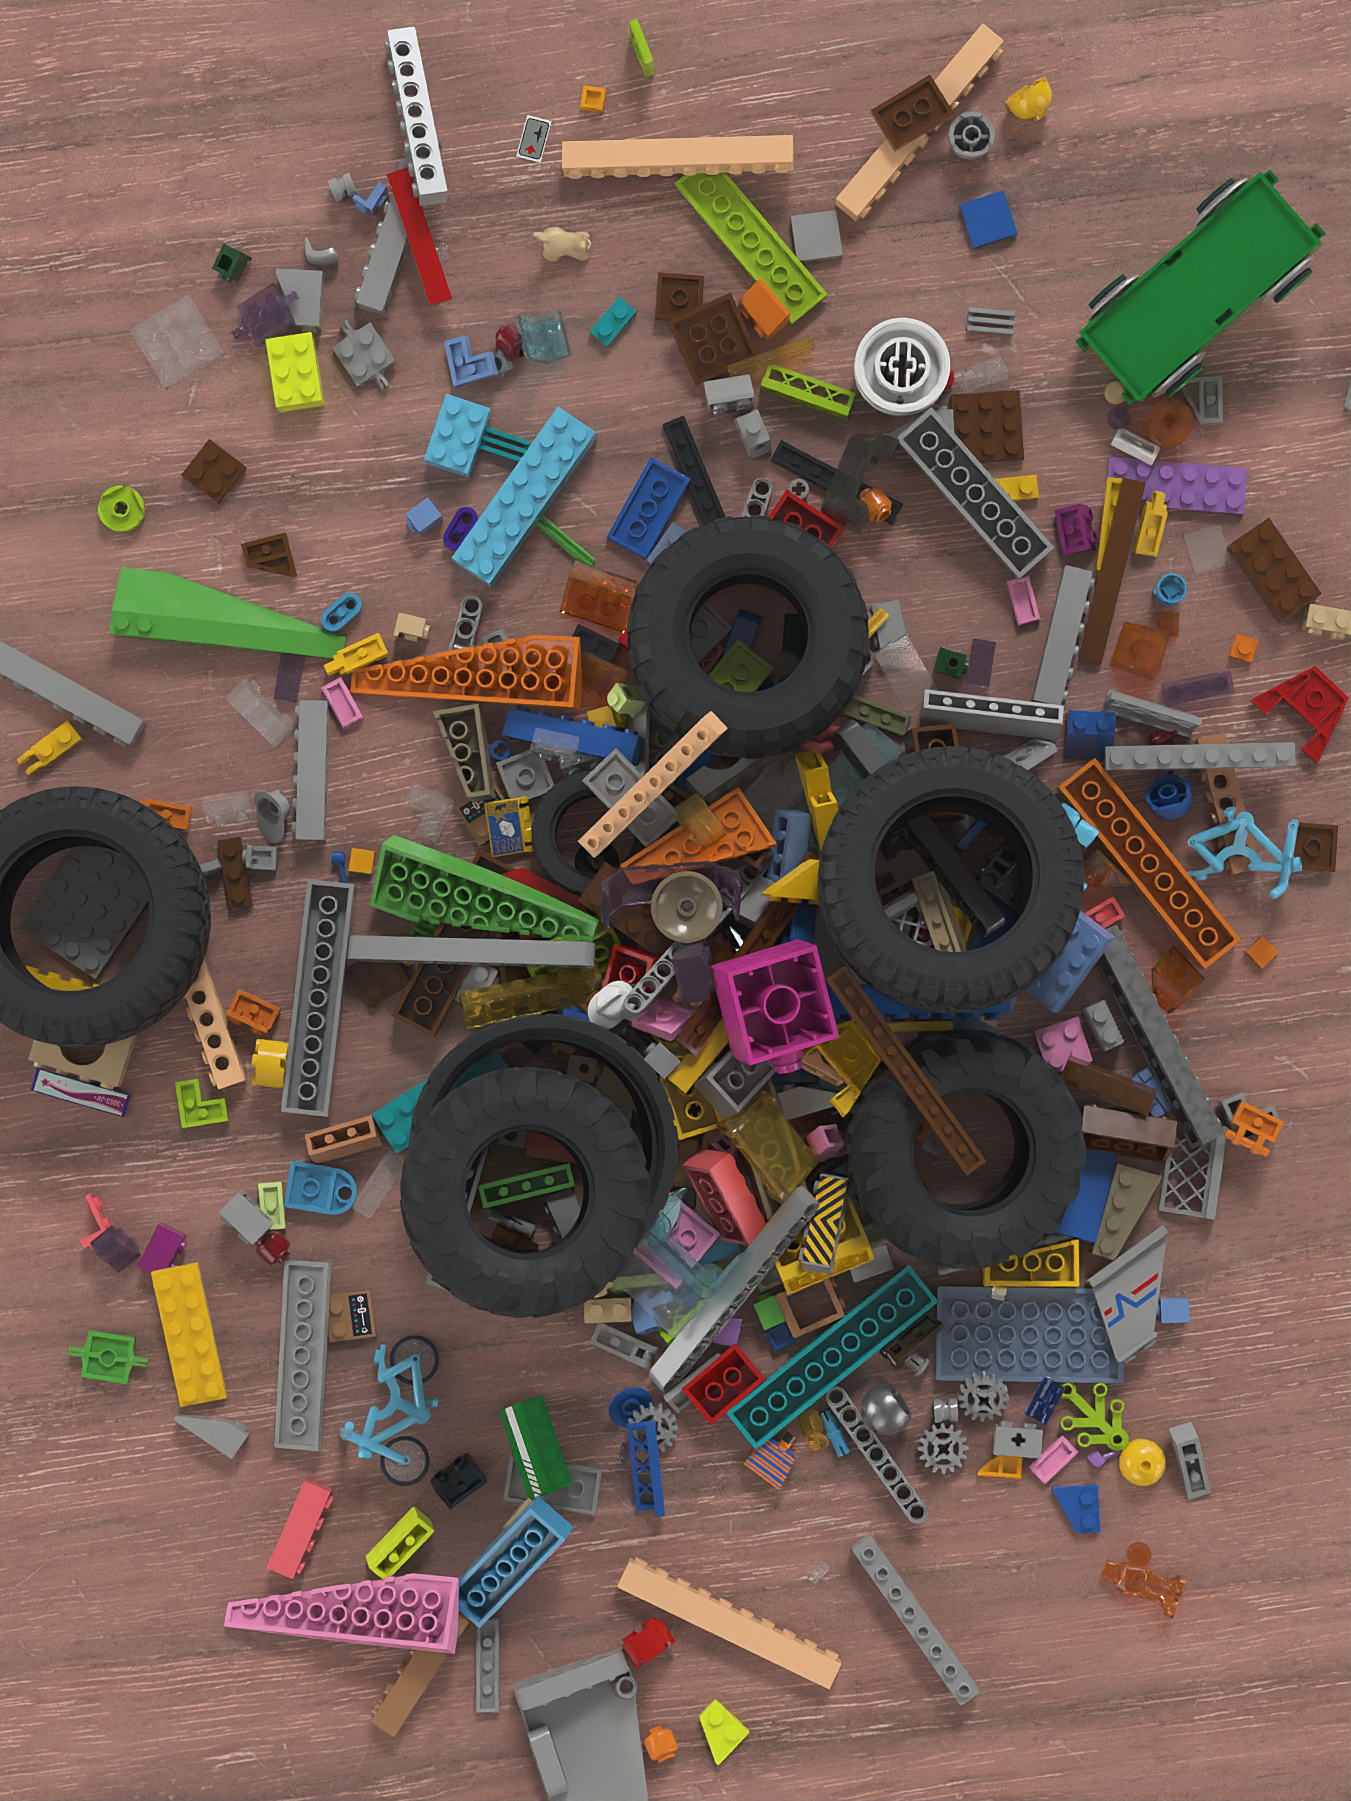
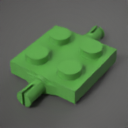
M96 1330L88 1331L87 1342L83 1348L70 1346L68 1356L82 1357L81 1377L123 1384L129 1383L130 1372L133 1366L147 1368L149 1358L135 1357L136 1337Z

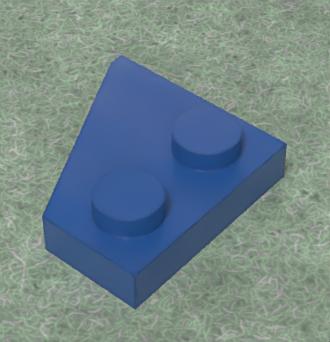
M1097 1484L1052 1486V1491L1076 1533L1100 1532Z

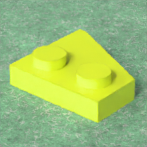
M716 1698L699 1715L713 1757L719 1766L748 1735L749 1730Z

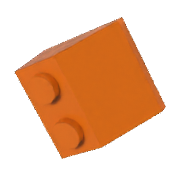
M761 278L739 300L738 306L740 308L738 310L745 320H751L755 325L753 329L760 338L764 336L768 341L789 324L790 312Z

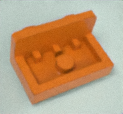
M238 989L225 1014L230 1016L229 1021L240 1026L242 1022L250 1025V1031L262 1036L263 1032L270 1033L281 1008Z

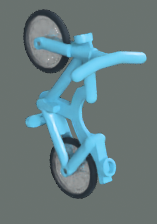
M417 1335L404 1337L394 1345L390 1354L391 1368L386 1369L384 1363L386 1345L381 1344L380 1350L375 1349L374 1363L378 1364L377 1381L387 1384L390 1389L391 1398L389 1404L380 1411L376 1406L370 1408L362 1436L353 1432L354 1423L351 1421L346 1422L344 1428L339 1432L343 1440H349L359 1446L358 1458L372 1459V1453L380 1455L382 1473L391 1483L398 1486H411L424 1478L429 1469V1453L422 1442L410 1436L396 1437L385 1446L380 1443L415 1423L422 1425L428 1422L430 1411L425 1405L430 1406V1409H435L438 1404L437 1397H433L431 1400H424L422 1383L430 1380L436 1373L439 1365V1355L431 1341ZM395 1376L400 1381L412 1385L414 1404L400 1397V1388L394 1378ZM396 1409L409 1415V1417L372 1437L376 1421H382L389 1417Z

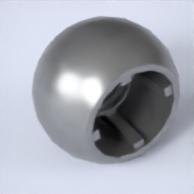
M879 1384L871 1388L863 1398L862 1407L864 1412L862 1417L872 1431L877 1430L882 1435H893L904 1429L911 1419V1411L907 1403L892 1384Z

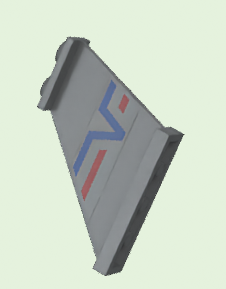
M1164 1225L1160 1226L1086 1281L1093 1289L1117 1363L1123 1361L1127 1364L1137 1356L1134 1353L1141 1347L1146 1350L1155 1343L1153 1339L1157 1336V1333L1154 1331L1167 1235L1169 1233Z

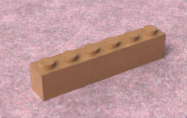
M460 1611L458 1614L457 1640L470 1621ZM410 1650L411 1659L408 1663L403 1661L397 1670L398 1679L395 1683L390 1681L383 1694L386 1697L382 1703L377 1701L370 1713L373 1717L370 1722L394 1737L449 1653Z

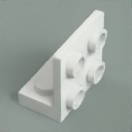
M473 965L455 1000L477 1013H480L481 1009L486 1011L492 999L488 997L491 990H497L501 983L500 971L489 965Z

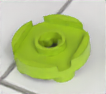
M121 485L113 486L101 496L102 499L98 505L99 517L103 524L118 533L132 531L144 520L145 503L140 494L134 489ZM120 503L123 506L127 505L128 509L125 510L126 513L123 515L121 513H116V510L118 509V504Z

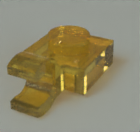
M817 1408L804 1410L797 1416L803 1436H808L809 1446L812 1451L820 1450L818 1441L821 1447L829 1445L827 1437L820 1433L824 1429Z

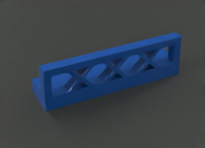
M655 1421L627 1424L636 1511L655 1509L656 1517L665 1516ZM646 1429L647 1436L641 1442L633 1437L634 1430ZM640 1449L649 1454L644 1463L635 1457ZM643 1470L651 1474V1478L646 1484L638 1479V1475ZM647 1491L653 1495L654 1502L640 1503V1497Z

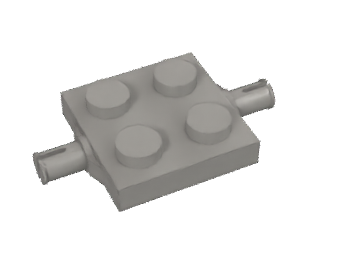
M348 320L343 321L345 325L341 322L339 326H341L346 337L332 349L355 384L360 387L367 381L375 379L381 390L386 389L385 386L388 388L390 384L385 379L383 373L397 361L372 323L369 322L362 328L353 330Z

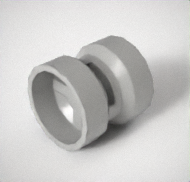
M349 173L343 174L341 179L333 178L328 180L336 202L342 201L347 195L350 197L355 194L357 195Z
M956 1398L948 1399L947 1402L933 1399L934 1423H942L946 1419L950 1422H958Z

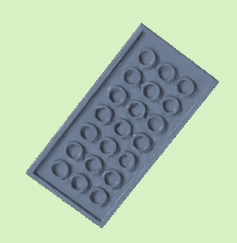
M937 1286L936 1299L939 1302L936 1303V1318L943 1323L944 1328L936 1334V1380L965 1381L966 1377L973 1379L974 1372L981 1376L982 1372L985 1371L986 1376L989 1377L991 1373H995V1378L1001 1377L1003 1381L1123 1383L1124 1362L1117 1363L1115 1360L1116 1358L1092 1288L1007 1287V1294L1004 1295V1301L991 1298L992 1287Z

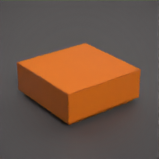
M1261 936L1245 951L1260 969L1279 953L1264 936Z

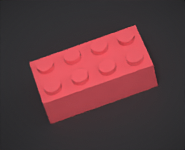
M700 1149L682 1165L714 1227L722 1233L720 1236L721 1240L749 1246L765 1227V1216L759 1211L755 1203V1197L750 1193L745 1184L744 1176L735 1165L734 1157L726 1152Z

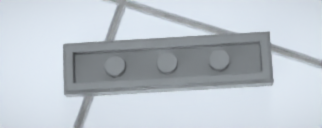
M490 1617L480 1628L476 1626V1713L500 1712V1617Z

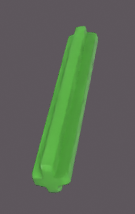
M544 515L540 518L536 527L586 569L592 568L596 562L593 556Z

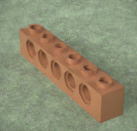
M1225 732L1194 741L1195 745L1228 744ZM1235 769L1198 770L1200 780L1202 782L1205 781L1207 790L1204 791V796L1207 804H1211L1212 813H1210V819L1213 826H1219L1228 821V817H1224V810L1219 805L1222 798L1230 802V807L1236 806L1234 819L1239 813L1245 811ZM1216 776L1223 778L1224 786L1222 788H1217L1214 785V778ZM1236 830L1234 833H1226L1216 837L1219 849H1224L1234 844ZM1248 832L1245 846L1252 848L1256 852L1253 837ZM1232 855L1224 861V870L1228 871L1229 875L1248 871V865L1251 861L1243 855Z

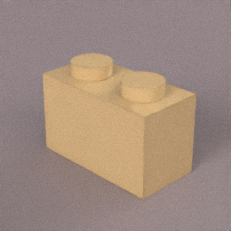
M631 1296L593 1297L584 1303L585 1323L632 1321Z

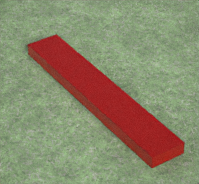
M408 167L387 174L430 306L453 300L422 206L419 205L418 197L414 198L412 184L414 182L409 175Z

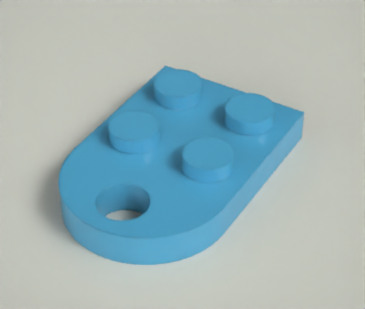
M292 1160L284 1207L329 1215L341 1214L350 1209L356 1201L358 1194L356 1181L349 1172L340 1168ZM344 1186L349 1187L352 1191V1196L348 1200H343L339 1196V1190Z

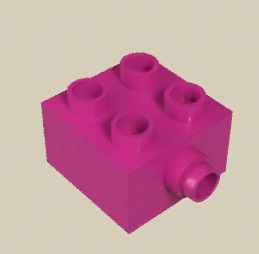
M797 939L710 966L732 1057L748 1065L770 1059L771 1063L775 1064L777 1073H789L802 1068V1049L839 1038L817 945Z

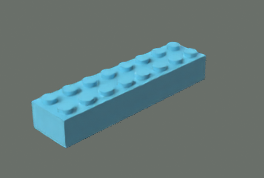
M557 407L452 556L453 561L493 588L532 533L537 522L546 513L597 440L596 432L560 407Z

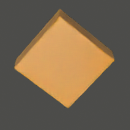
M584 85L580 110L603 113L606 89Z
M352 848L348 871L372 874L375 851Z

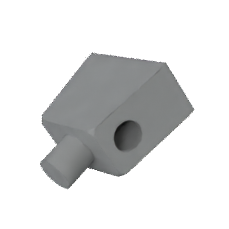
M758 410L734 419L750 460L772 451L770 437Z

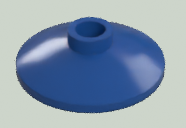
M627 1388L613 1397L608 1407V1414L613 1423L621 1427H627V1424H629L628 1419L635 1418L633 1416L634 1410L640 1412V1405H643L645 1409L649 1408V1402H652L654 1406V1401L651 1394L643 1388Z

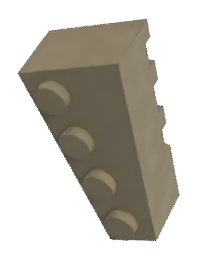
M479 704L433 711L467 798L473 803L496 799L484 709Z
M1115 1163L1096 1243H1091L1090 1253L1112 1260L1116 1259L1163 1176Z

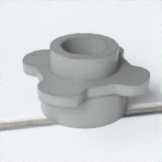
M499 350L494 355L498 375L495 376L496 378H502L504 373L513 367L512 362L508 361L505 354Z

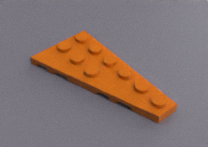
M738 787L620 866L631 883L637 886L668 877L674 873L694 870L778 845Z

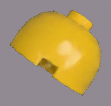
M1045 77L1035 80V86L1033 84L1030 86L1026 85L1007 98L1008 100L1005 103L1014 116L1022 120L1033 118L1037 121L1047 115L1045 110L1051 105L1052 90Z
M1135 1439L1128 1442L1127 1446L1121 1450L1118 1466L1122 1475L1130 1483L1137 1486H1149L1156 1483L1163 1476L1166 1469V1458L1162 1449L1155 1442L1147 1439Z

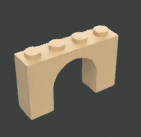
M138 1034L121 1041L106 1044L101 1057L89 1065H80L72 1061L66 1054L64 1046L47 1044L36 1040L33 1042L28 1060L34 1061L33 1066L47 1070V1067L50 1066L56 1068V1073L69 1076L70 1073L79 1075L78 1080L91 1083L92 1080L101 1082V1087L114 1090V1086H122Z

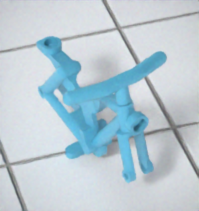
M1236 806L1228 807L1223 812L1224 817H1228L1229 822L1192 835L1188 839V845L1209 864L1204 869L1187 872L1190 877L1193 876L1194 881L1207 879V874L1222 872L1225 868L1224 861L1229 856L1234 854L1243 855L1250 859L1251 863H1249L1248 868L1251 871L1280 873L1278 886L1271 890L1269 894L1272 899H1276L1288 889L1291 872L1302 871L1301 858H1294L1293 856L1299 822L1296 819H1292L1288 824L1283 853L1257 828L1251 813L1241 812L1234 819ZM1236 830L1234 844L1225 847L1217 855L1203 843ZM1248 832L1279 863L1263 862L1258 853L1252 848L1245 846Z

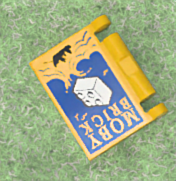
M528 796L484 803L492 857L534 851L533 845L525 846V842H532L529 806L519 807V803L528 802Z

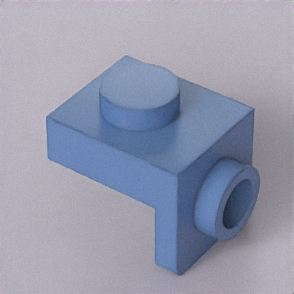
M378 182L367 201L356 194L352 199L358 211L365 215L370 213L374 216L379 207H384L389 196L387 195V187Z

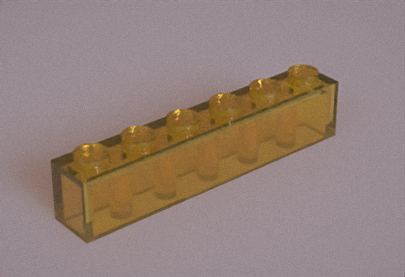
M594 964V968L565 969L508 983L494 984L480 989H471L459 993L462 1017L466 1028L470 1029L515 1017L534 1015L589 1003L594 995L602 990V976L597 964Z

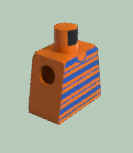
M787 1430L784 1431L779 1440L772 1436L758 1449H754L743 1460V1464L780 1490L797 1457L796 1453L789 1449L797 1437Z

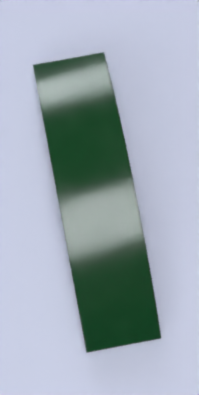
M785 613L779 683L783 682L795 671L805 654V630L798 614Z

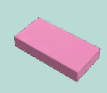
M1029 575L1020 579L1006 581L1017 626L1040 621Z
M342 677L321 687L343 729L364 718Z
M1061 1434L1041 1453V1458H1036L1028 1467L1046 1484L1079 1452Z

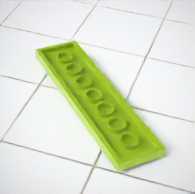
M719 172L717 175H708L706 173H696L693 176L684 175L675 182L676 188L752 279L756 282L761 278L790 312L789 323L791 325L827 297L828 294L726 172Z

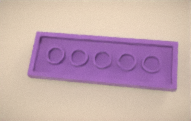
M1108 458L1107 477H1124L1146 482L1140 507H1145V503L1150 502L1152 492L1156 490L1166 494L1164 505H1167V509L1241 516L1244 514L1248 468L1156 460L1151 466L1139 459Z

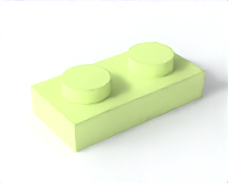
M283 1182L259 1183L260 1209L275 1222L269 1230L286 1228Z

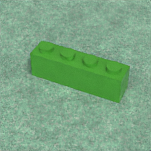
M569 1162L480 1184L478 1187L483 1208L485 1209L573 1187L576 1184L571 1163Z

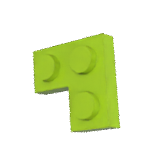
M199 1079L175 1082L182 1128L229 1121L226 1098L203 1101Z

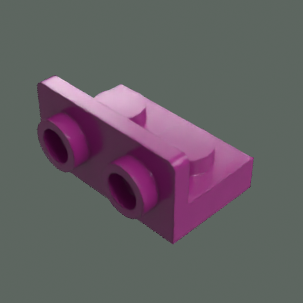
M1077 504L1055 510L1063 555L1067 556L1096 550L1095 544L1098 543L1096 532L1092 529L1093 513L1088 508V505Z

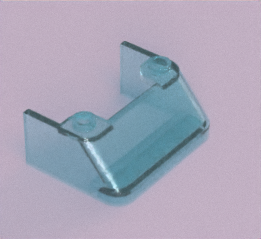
M684 1187L669 1196L664 1209L660 1210L658 1214L660 1216L651 1230L647 1231L646 1236L643 1238V1243L698 1298L707 1300L717 1294L752 1252L747 1250L737 1255L724 1271L715 1264L709 1263L702 1266L669 1234L671 1231V1221L667 1215L687 1193L688 1190Z

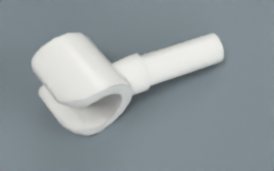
M993 1286L991 1298L1004 1301L1007 1287Z

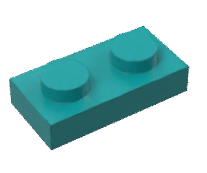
M618 297L589 332L605 347H608L637 314V311L621 297Z

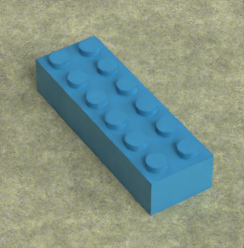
M537 1495L460 1575L459 1611L480 1628L567 1539L573 1526Z

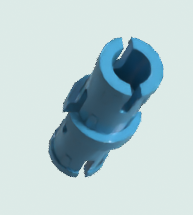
M828 1408L825 1412L818 1413L827 1432L825 1435L827 1439L830 1438L837 1457L843 1456V1451L845 1454L849 1453L851 1449L842 1434L844 1430L842 1426L839 1427L832 1409Z

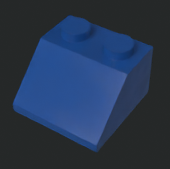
M1078 710L1066 712L1064 759L1092 760L1095 758L1097 761H1104V748L1113 746L1116 713Z

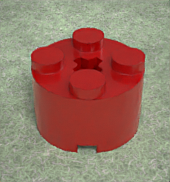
M653 1616L641 1625L643 1627L641 1632L637 1634L634 1630L622 1639L624 1642L622 1647L638 1669L643 1666L641 1664L642 1660L646 1664L666 1650L669 1646L667 1644L668 1641L671 1644L676 1642L661 1618L656 1620Z

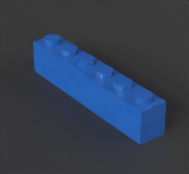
M517 706V710L508 709L502 735L509 739L605 759L617 748L633 766L639 765L645 739L638 736L637 731L625 729L624 732L616 731L617 727L603 724V727L600 728L596 727L594 722L588 720H581V723L573 722L574 718L560 715L559 719L553 718L552 713L540 710L538 714L530 713L531 709Z

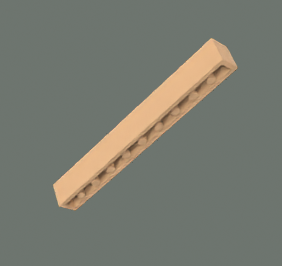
M984 24L977 29L935 80L936 85L953 112L960 104L958 99L962 95L967 96L974 87V84H972L977 77L981 79L989 69L987 66L992 59L996 61L1004 51L1002 49L1004 40ZM941 123L933 129L938 131L939 128L943 125V123ZM933 129L897 151H894L888 140L885 139L839 194L835 205L854 221H857L860 217L864 219L872 209L871 203L875 199L879 201L887 191L885 189L889 182L893 184L901 174L899 170L904 164L908 166L916 156L914 152L917 148H923L931 138L928 135Z
M793 135L565 141L562 142V169L565 177L571 179H579L582 176L603 178L605 175L623 178L627 177V175L648 177L650 174L672 176L677 173H683L686 176H693L696 173L717 175L719 172H729L730 174L737 175L749 171L755 174H762L766 171L787 173L789 170H794Z
M636 1557L635 1560L629 1558L617 1583L618 1588L830 1689L841 1666V1660L838 1658L839 1655L829 1649H826L824 1652L816 1648L817 1644L808 1639H804L803 1642L795 1638L796 1634L784 1628L783 1631L776 1629L773 1622L764 1618L760 1621L753 1617L754 1614L744 1608H741L739 1611L733 1608V1604L728 1600L720 1598L718 1601L712 1598L711 1593L705 1589L699 1588L695 1590L689 1587L690 1583L682 1578L675 1580L668 1577L669 1573L658 1567L654 1570L648 1567V1563Z

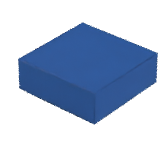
M786 1322L764 1330L774 1352L795 1342Z

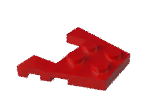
M1314 666L1258 695L1250 702L1264 715H1267L1281 699L1316 730V733L1301 748L1316 764L1322 756L1323 750L1349 697Z

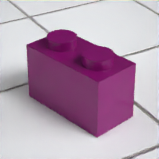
M158 1224L138 1267L150 1273L155 1270L175 1267L177 1263L174 1260L177 1254H182L187 1245V1241H185L187 1235L166 1224Z

